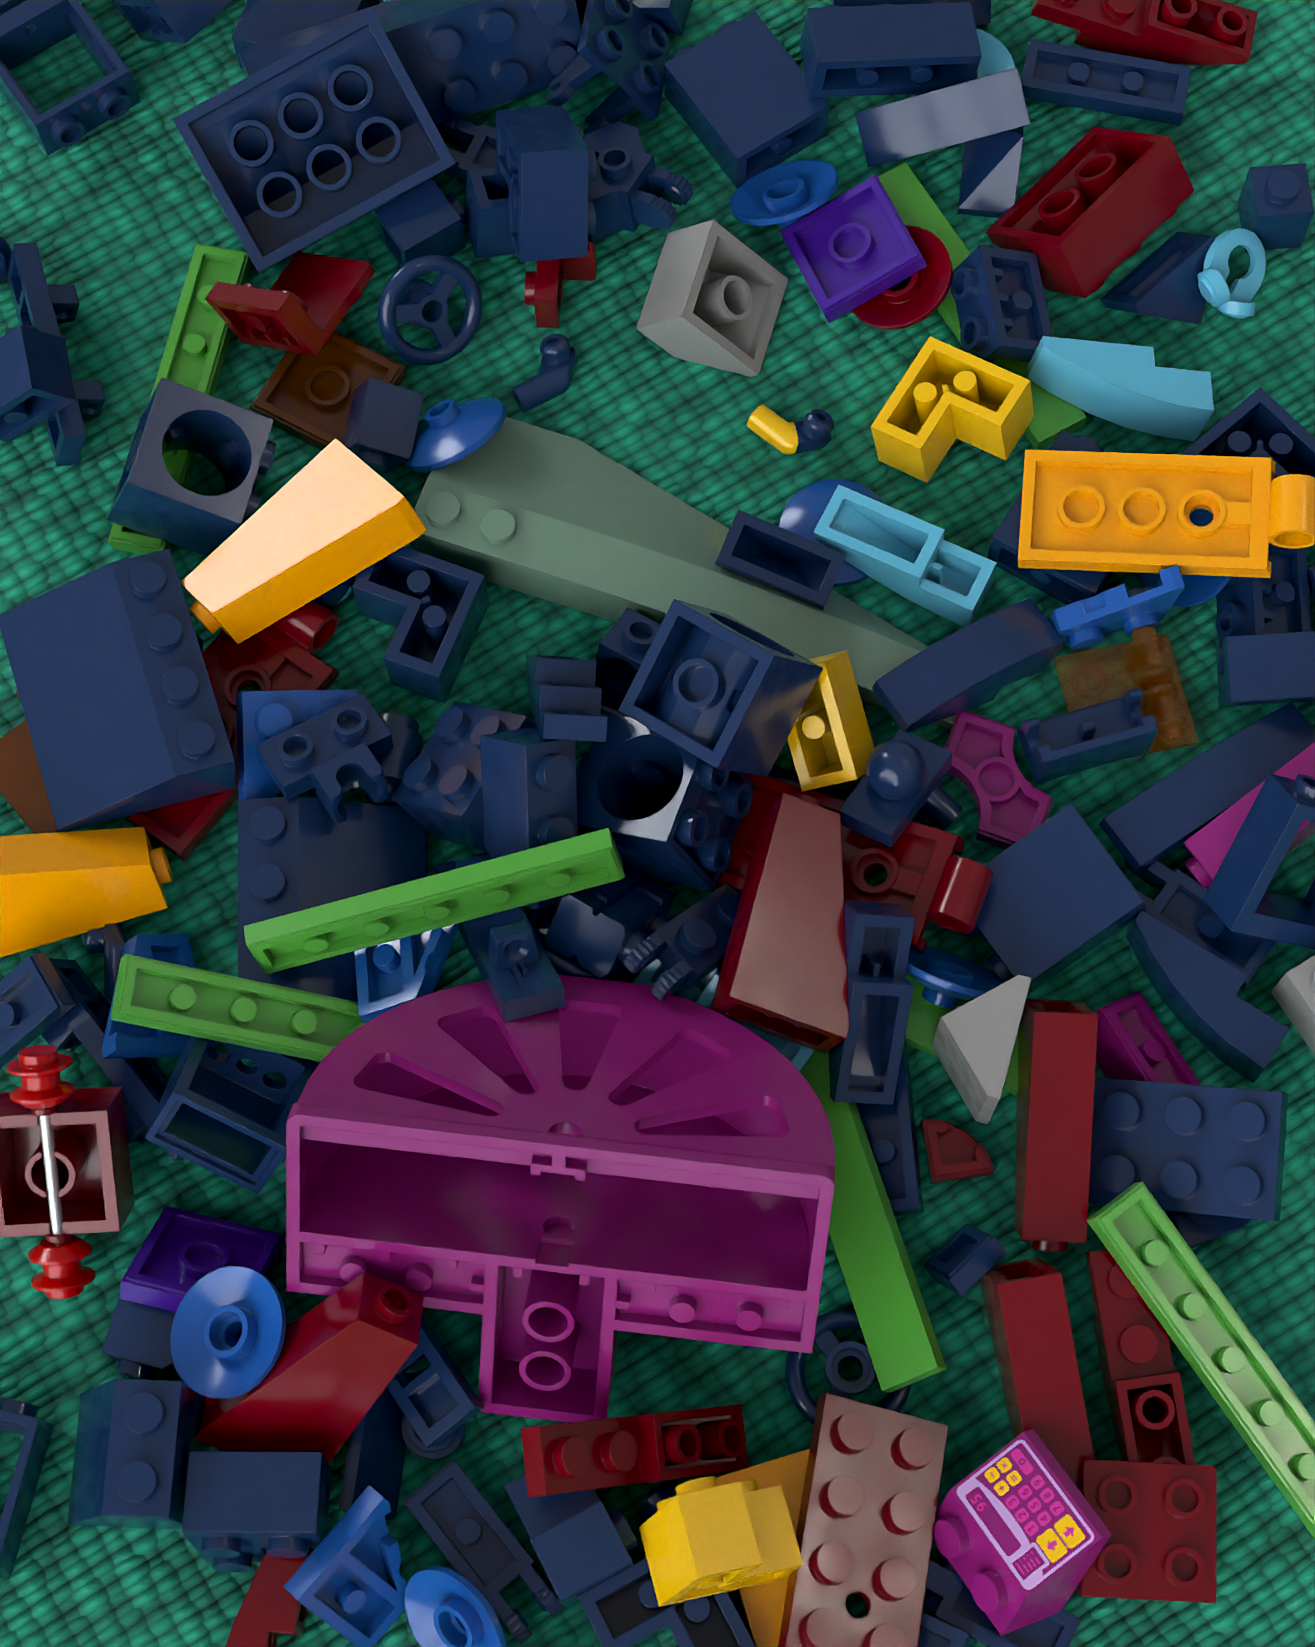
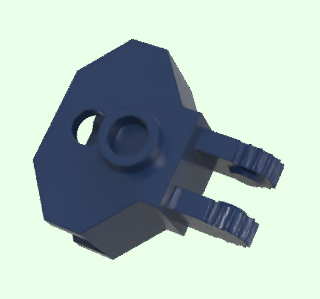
M617 121L585 134L583 137L587 146L594 148L596 158H598L596 180L589 182L588 201L591 200L595 208L596 231L594 235L588 236V241L595 242L624 229L635 232L640 224L653 228L656 226L658 229H669L677 219L678 214L672 203L680 206L682 204L686 205L694 194V189L691 187L692 184L688 182V179H685L683 175L680 176L678 173L674 174L672 171L656 167L654 155L643 151L638 128Z

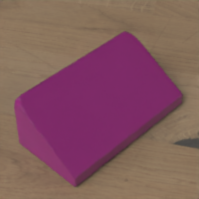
M1140 991L1103 1006L1095 1012L1098 1014L1096 1062L1106 1078L1200 1085Z

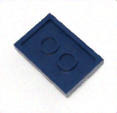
M1096 1078L1088 1203L1107 1205L1132 1184L1143 1181L1160 1207L1166 1211L1280 1221L1288 1093Z

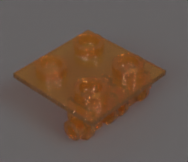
M1147 626L1132 632L1133 642L1054 657V664L1068 712L1124 697L1125 692L1132 689L1140 688L1142 690L1143 700H1140L1143 717L1153 715L1158 732L1149 751L1136 756L1198 744V738L1168 635H1156L1155 628Z

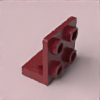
M299 252L292 258L270 290L260 289L248 283L242 286L217 282L205 300L242 343L316 357L319 351L329 343L333 336V331L350 307L360 299L364 287L375 271L368 262Z
M1105 1460L1084 1461L1082 1464V1495L1112 1535L1073 1594L1084 1597L1216 1603V1469L1213 1466Z

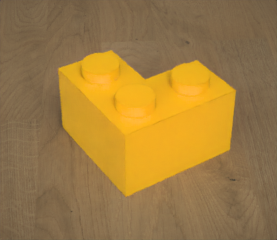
M929 336L870 426L878 460L926 483L929 482L956 438L1003 460H1007L1035 416L1030 380Z
M847 650L809 659L823 669L787 737L802 792L860 778L866 774V763L871 751L875 749Z
M713 1476L690 1480L675 1488L676 1496L658 1502L656 1504L658 1511L639 1526L659 1607L781 1580L804 1565L782 1485L758 1489L756 1480L739 1481L717 1486L716 1479Z

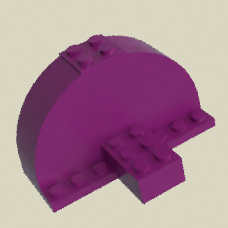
M558 975L564 986L566 1006L504 1022L484 981L465 984L408 1001L380 1014L357 1028L339 1042L319 1063L308 1079L298 1102L292 1105L286 1122L287 1291L331 1296L365 1271L423 1295V1307L483 1314L479 1399L485 1407L479 1412L569 1423L607 1419L615 1372L618 1331L812 1354L835 1184L834 1139L829 1119L808 1081L785 1056L743 1025L716 1011L673 995L660 1001L651 992L653 985Z

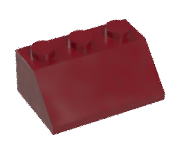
M1093 127L1015 205L1002 215L986 233L990 241L999 248L1036 253L1042 284L1048 291L1087 298L1103 286L1105 279L1126 258L1132 256L1140 249L1141 243L1161 223L1169 220L1176 213L1177 208L1194 192V188L1170 136Z

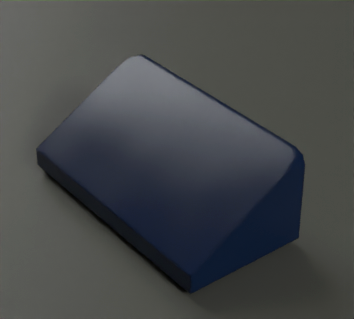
M387 1387L350 1435L339 1507L341 1511L346 1513L368 1485H370L389 1502L391 1512L385 1515V1520H392L397 1514L407 1445L401 1431L404 1413Z

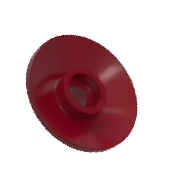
M905 225L927 267L853 309L852 313L860 321L877 329H903L926 319L940 306L949 291L953 268L948 250L943 242L932 232L921 227ZM910 282L905 288L895 291L900 283Z

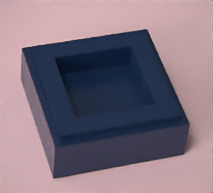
M965 1224L925 1261L923 1267L935 1282L963 1296L1007 1252L994 1236L969 1224Z

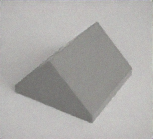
M1017 975L940 1018L931 1047L977 1122L988 1124L1000 1100L1031 982L1029 977Z

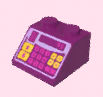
M1034 1429L1022 1432L951 1488L936 1512L933 1539L937 1548L949 1560L972 1593L978 1607L986 1613L1001 1636L1061 1612L1112 1535Z

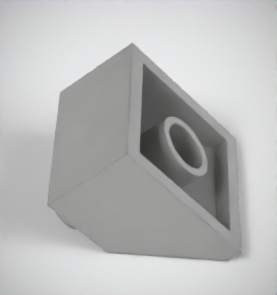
M714 219L676 230L667 234L636 329L675 358L749 377L757 376L763 363L789 279Z

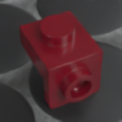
M588 242L587 257L537 261L536 272H526L525 305L534 306L538 328L559 329L563 280H596L595 244Z

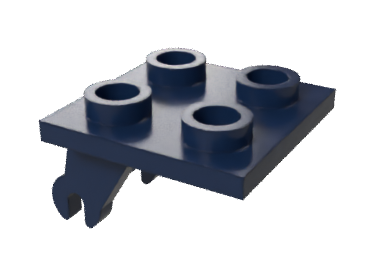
M587 0L577 48L579 55L549 84L548 87L553 92L547 95L546 99L553 106H561L571 98L578 88L598 73L604 71L619 86L597 109L588 115L585 122L590 126L584 129L583 133L587 134L615 123L634 108L651 121L657 118L659 114L664 86V63L668 62L672 41L668 38L664 29L659 24L652 22L632 0Z

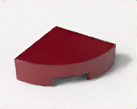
M921 1120L920 1127L931 1184L991 1176L993 1174V1165L987 1151L967 1132L944 1120Z

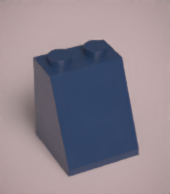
M114 1379L82 1393L67 1524L182 1530L189 1452H205V1444L194 1440L202 1403L201 1394L193 1391L182 1381Z

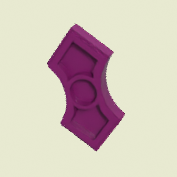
M963 711L957 714L944 748L952 752V766L947 772L953 774L967 787L976 803L979 817L976 840L1006 850L1046 821L1053 799L1034 788L1020 772L1013 753L1015 727Z

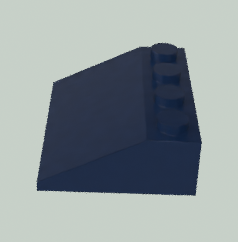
M372 8L172 119L258 273H264L456 165Z
M170 549L111 562L0 614V631L58 832H68L235 788V760Z
M296 796L288 801L285 797L238 799V977L358 1002L354 951L271 974H265L246 946L244 926L428 877L427 829L402 807L342 801V805L347 812V819L342 823H336L318 798Z

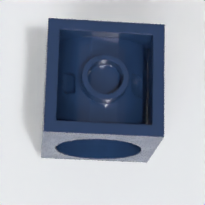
M161 377L139 419L107 520L208 557L257 510L260 494L254 493L260 475H266L276 448L275 442L267 440L273 419ZM171 450H189L204 456L221 473L227 493L217 496H205L185 489L168 472L162 453Z
M674 599L618 710L717 769L768 776L823 668L726 613Z
M604 713L603 715L608 717L606 742H592L576 782L578 836L609 828L622 864L641 874L642 878L713 892L721 873L730 864L732 843L741 819L748 814L751 808L754 784L745 773L717 769L630 717ZM675 794L673 799L663 809L653 814L665 799Z

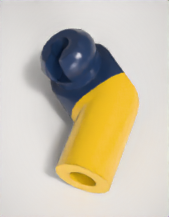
M761 404L749 417L747 427L781 453L791 455L818 451L824 448L832 438L831 432L834 428V421L831 415L824 410L813 409L805 415L804 420L787 422L767 406Z

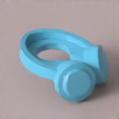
M1244 228L1232 229L1221 233L1211 244L1206 254L1203 271L1197 275L1198 287L1202 296L1224 315L1243 319L1255 314L1257 302L1251 301V299L1260 288L1266 269L1265 249L1256 234ZM1240 245L1249 253L1250 267L1244 277L1234 280L1229 290L1226 283L1230 273L1228 259L1231 251Z

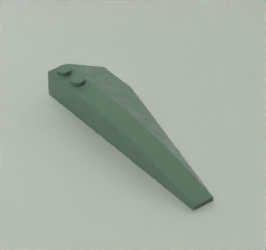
M508 417L505 418L495 435L479 449L451 465L432 470L426 479L414 508L415 513L427 530L420 537L410 542L411 549L483 574L486 581L614 622L620 618L627 608H630L661 625L673 600L677 599L726 613L808 660L847 650L861 701L883 708L886 707L872 689L875 681L928 648L927 645L834 590H831L826 605L822 610L715 565L729 528L579 439ZM957 714L936 721L933 724L952 729Z

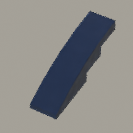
M526 654L525 667L531 709L537 730L542 738L606 742L608 717L601 714L602 688L595 686L596 661L584 657Z
M1290 702L1158 781L1106 816L1099 825L1136 872L1185 845L1184 842L1266 780L1269 773L1274 774L1315 742V730L1296 706Z

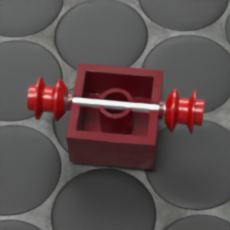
M36 1045L20 1050L18 1052L19 1058L11 1061L6 1066L8 1073L21 1077L22 1085L11 1092L0 1093V1237L45 1235L46 1238L28 1252V1259L35 1264L42 1265L43 1271L32 1277L31 1285L34 1289L45 1292L48 1298L66 1299L81 1294L84 1291V1286L95 1279L94 1269L81 1265V1259L92 1252V1244L73 1234L119 1232L135 1205L123 1088L119 1086L75 1089L74 1084L61 1080L60 1071L72 1064V1058L58 1053L56 1046Z

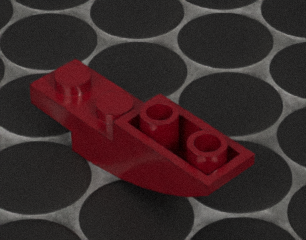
M1033 0L1030 15L1075 29V44L1099 51L1166 63L1229 65L1245 64L1250 58L1258 12L1222 0Z
M1108 1250L1086 1253L1096 1317H1092L1121 1461L1195 1465L1180 1372H1174L1167 1332Z
M741 1404L521 1428L528 1497L664 1481L749 1468Z

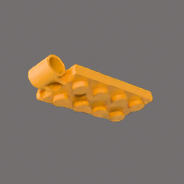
M1025 449L1018 568L1160 574V570L1178 565L1181 575L1270 578L1272 562L1269 561V543L1288 549L1306 548L1315 544V478L1302 474H1289L1272 480L1275 476V461L1267 457ZM1205 509L1211 513L1213 520L1206 526H1197L1191 522L1189 516L1194 510Z

